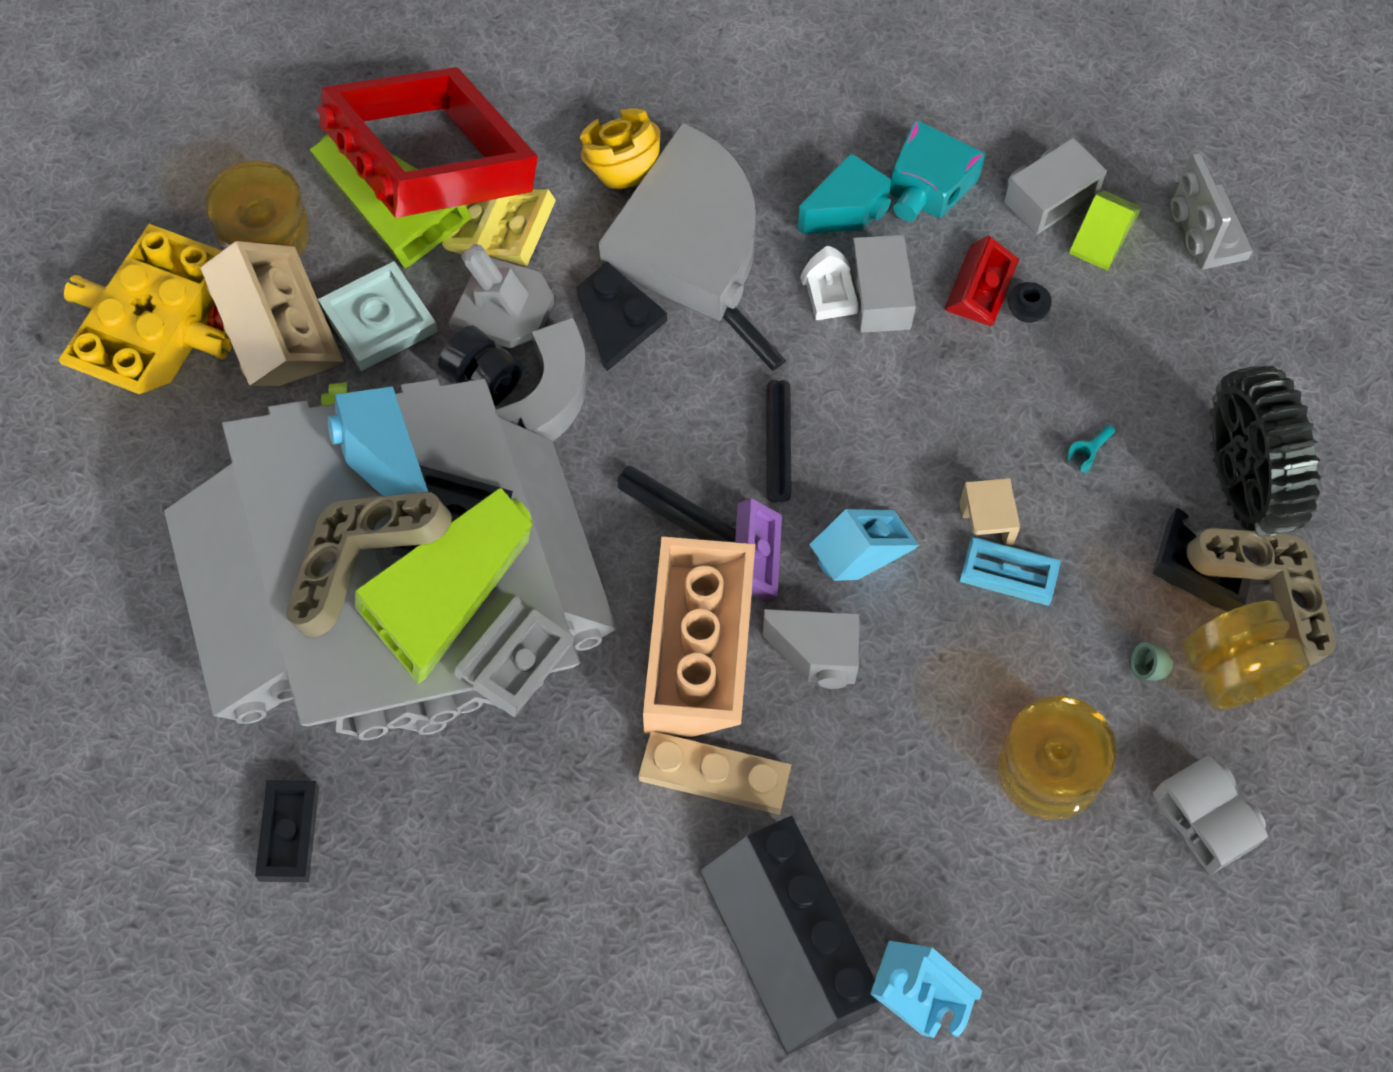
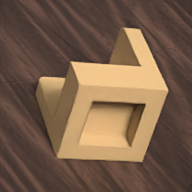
M1011 479L965 482L959 504L962 518H970L973 533L975 535L1001 533L1003 544L1014 546L1020 529V523Z

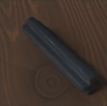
M771 380L768 382L766 390L767 498L771 502H787L790 500L792 492L791 387L786 380Z
M627 466L617 480L619 490L701 540L735 543L736 529L660 482L633 466Z

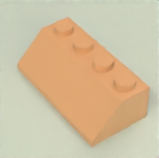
M661 537L643 709L644 733L650 734L651 731L671 736L694 737L741 724L756 544Z

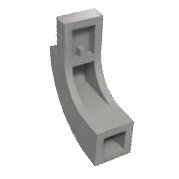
M573 318L532 332L534 355L543 373L541 381L536 389L526 398L496 409L498 417L552 441L564 433L575 420L586 394L585 349Z

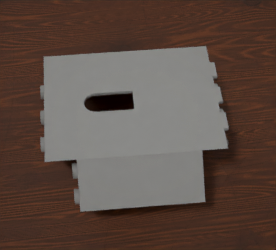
M438 379L402 384L400 386L402 393L395 394L419 465L513 491L512 498L519 499L525 505L531 515V523L533 524L527 545L428 677L417 684L355 609V591L382 572L375 549L360 551L339 618L327 633L315 638L307 637L287 618V606L320 514L326 507L338 501L382 496L345 463L340 444L331 443L327 419L329 415H335V404L309 408L308 402L305 400L269 406V415L222 422L232 463L164 510L213 716L236 720L239 724H251L265 718L266 712L280 703L294 699L301 726L309 727L333 721L335 732L358 736L360 740L379 738L388 732V728L417 731L420 735L437 733L446 727V722L455 719L459 714L477 710L483 703L497 706L473 689L474 685L463 678L459 680L454 674L456 666L515 596L521 599L522 605L531 611L536 609L575 636L572 646L550 673L571 669L581 664L576 650L584 651L598 646L602 642V637L616 630L617 626L553 441L498 417L486 379L440 386ZM392 514L383 517L376 524L374 530H379L385 526L391 519ZM336 560L326 564L321 570L319 577L327 574L335 566Z

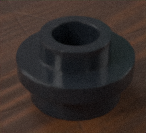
M1024 282L1016 285L1011 290L1008 298V306L1012 314L1018 320L1026 323H1033L1046 317L1052 305V298L1048 290L1040 284L1033 282ZM1025 298H1032L1037 302H1028Z

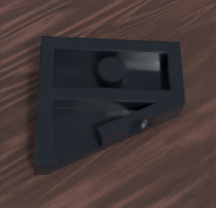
M608 262L576 287L577 297L582 311L588 320L589 330L592 338L595 339L602 365L607 371L667 322V312Z

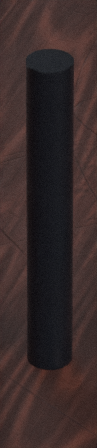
M736 307L734 309L726 308L723 318L772 371L786 363L781 354Z

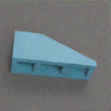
M393 387L335 394V415L328 416V430L331 443L340 444L345 463L382 496L428 492Z

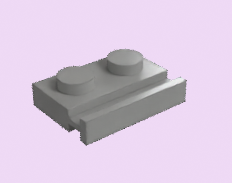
M515 596L456 666L454 676L459 680L463 678L474 685L473 689L515 717L572 646L575 636L536 609L531 611L521 604V599Z

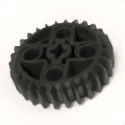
M1253 366L1232 371L1228 375L1223 376L1220 381L1221 383H1218L1216 386L1217 394L1212 397L1214 407L1209 411L1213 418V423L1209 426L1213 434V441L1210 444L1214 448L1215 455L1212 460L1216 462L1218 470L1216 476L1220 477L1222 483L1221 490L1226 493L1227 505L1233 507L1234 518L1240 521L1242 528L1248 531H1255L1260 537L1286 534L1303 528L1306 522L1312 518L1311 512L1315 511L1317 507L1315 498L1319 496L1320 491L1316 486V482L1321 479L1320 474L1317 472V462L1321 459L1316 456L1315 444L1318 441L1314 440L1311 429L1314 423L1308 421L1306 415L1308 407L1300 402L1302 393L1299 390H1294V381L1286 378V373L1274 366Z

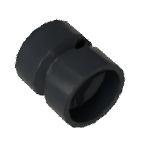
M474 325L467 326L458 331L443 348L438 363L440 371L455 383L486 379L494 406L498 405L514 390L523 371L520 361L501 347L496 348L495 341Z

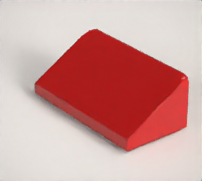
M989 235L973 243L968 249L944 310L988 326H993L1019 258Z

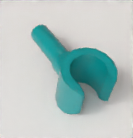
M1106 425L1089 442L1077 441L1073 443L1068 451L1067 462L1075 454H1083L1088 460L1082 464L1080 472H1088L1093 466L1095 453L1115 433L1114 427Z

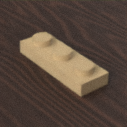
M651 731L639 772V781L780 815L792 764Z

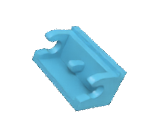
M895 941L888 942L871 991V995L918 1033L931 1038L936 1036L941 1027V1019L948 1011H954V1018L950 1023L949 1032L958 1037L967 1026L974 1001L980 1000L982 990L932 947Z

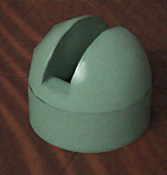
M1140 643L1134 649L1131 656L1132 672L1140 680H1162L1170 674L1173 668V659L1170 658L1169 650L1159 644Z

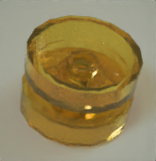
M259 160L243 162L222 171L210 184L205 197L206 212L211 227L215 232V238L220 250L223 251L235 241L292 246L296 248L299 256L306 249L311 235L309 220L303 205L299 184L288 170L271 162Z
M1270 600L1254 602L1233 609L1199 627L1184 641L1182 648L1194 672L1207 673L1201 682V686L1213 710L1233 709L1267 697L1294 682L1310 667L1309 660L1297 639L1284 638L1290 629V625L1278 602Z
M1067 696L1043 697L1025 706L1012 722L1008 735L1002 744L997 763L1000 783L1010 800L1026 813L1046 820L1069 819L1088 809L1111 776L1117 756L1114 732L1103 715L1084 701Z

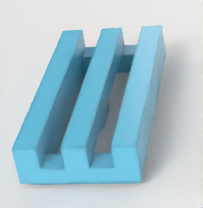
M972 536L959 582L1050 606L1061 560ZM980 553L1047 571L1048 575L1043 576L1021 570L1020 567L1007 563L999 564L980 559L976 555Z

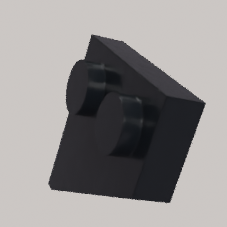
M1176 508L1168 519L1152 574L1164 579L1173 586H1177L1205 600L1214 607L1237 616L1246 604L1251 579L1208 576L1195 570L1187 557V547L1189 542L1197 536L1184 525L1189 516L1183 510Z

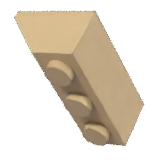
M235 241L200 267L207 283L208 292L216 304L224 324V330L231 340L240 362L241 371L246 377L249 386H280L327 370L344 362L295 247Z

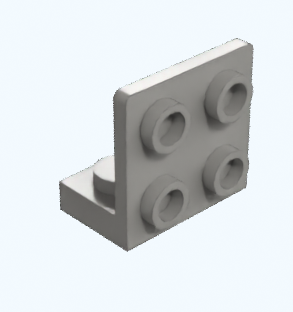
M1201 153L1191 154L1185 171L1181 174V181L1175 196L1171 200V213L1176 222H1181L1185 231L1186 247L1189 254L1196 256L1202 270L1249 260L1253 250L1222 184L1215 185Z

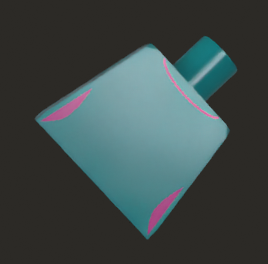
M916 120L912 125L892 173L889 193L898 198L893 207L895 214L907 222L914 221L921 210L936 218H942L978 182L986 153Z

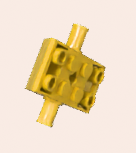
M148 224L106 287L84 279L79 275L71 276L70 281L76 283L77 286L69 282L66 283L64 289L65 300L87 307L91 311L59 357L60 364L134 393L142 394L171 383L192 348L211 354L218 359L226 358L227 353L222 351L221 348L230 352L232 343L225 331L211 327L206 323L207 315L215 302L208 292L207 283L200 268L222 252V250Z

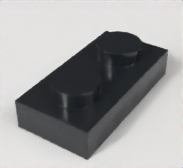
M266 781L255 877L259 882H309L319 786L316 781Z

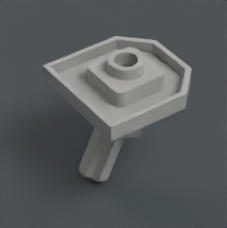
M473 244L470 249L464 250L461 258L472 275L449 321L450 330L458 332L467 326L474 325L493 339L495 344L508 348H513L533 340L532 332L544 327L554 305V295L542 273L492 258L487 254L482 245Z

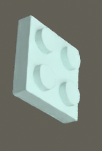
M395 261L318 299L323 314L361 371L438 332L435 320Z

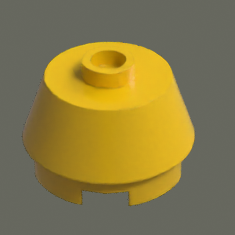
M628 108L619 110L621 118L611 120L601 125L598 118L591 122L580 135L583 144L581 151L582 161L608 188L623 189L640 184L660 156V128L648 118L647 112L643 109Z

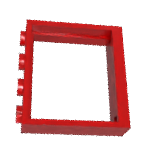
M458 67L322 87L321 105L317 107V113L320 115L319 124L321 129L326 131L336 144L339 152L344 154L355 167L358 176L367 182L375 192L377 199L383 202L395 218L533 191L538 160L537 154ZM443 109L485 158L405 172L364 121Z

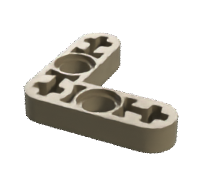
M432 492L342 500L326 507L316 522L286 612L288 620L307 637L315 638L327 633L339 618L360 551L432 543L447 532L452 518L449 509ZM392 514L391 519L385 526L379 530H374L376 524L383 517ZM336 560L335 566L327 574L319 577L321 570L326 564Z
M1209 528L1189 542L1187 557L1190 564L1201 574L1270 581L1285 643L1289 653L1296 661L1303 665L1311 666L1319 663L1334 652L1336 643L1313 554L1304 540L1291 534L1260 537L1255 531ZM1242 546L1253 550L1258 558V564L1250 562L1244 556ZM1283 552V555H1284V556H1279L1278 558L1275 559V557H1277L1278 555H1280V554ZM1292 590L1299 592L1305 598L1307 609L1300 607L1294 601Z

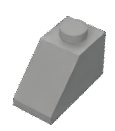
M764 610L762 636L807 682H818L821 687L828 689H839L847 684H855L859 668V614Z

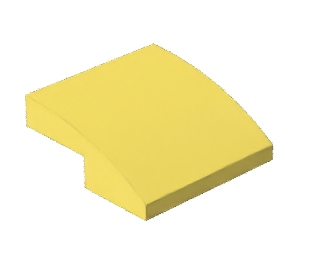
M533 189L530 193L467 204L465 206L472 219L443 240L442 245L448 251L462 254L464 250L470 249L473 244L482 245L487 254L492 258L518 266H528L556 200L549 189Z

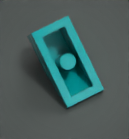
M851 153L799 206L797 230L803 234L863 230L872 219L880 220L889 209L891 199L888 197L891 179Z

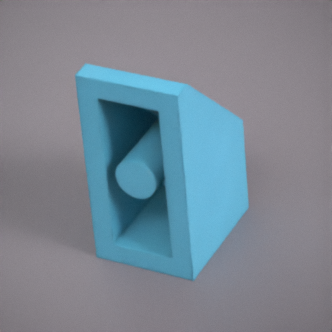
M845 509L809 544L818 557V564L822 571L834 581L858 580L915 550L919 546L895 510Z

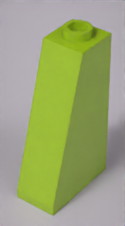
M328 134L309 149L324 172L405 269L472 219L465 205L395 218L383 202L377 199L375 192L367 182L358 176L355 167L344 154L339 152L336 144ZM390 153L405 172L418 170Z
M499 488L454 520L441 538L432 543L419 545L355 591V609L417 684L428 677L528 543L533 525L531 523V515L519 499H510L502 488Z

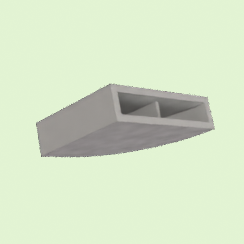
M682 123L600 240L601 266L608 262L629 281L721 321L727 307L734 309L738 305L755 253V201L750 183L738 162L717 141L705 133Z

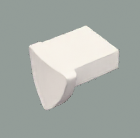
M831 246L824 247L814 255L800 276L802 285H807L815 320L858 313L859 305L851 279L853 276L849 262L840 251Z

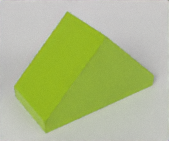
M1105 190L1097 193L1069 254L1108 271L1142 207Z

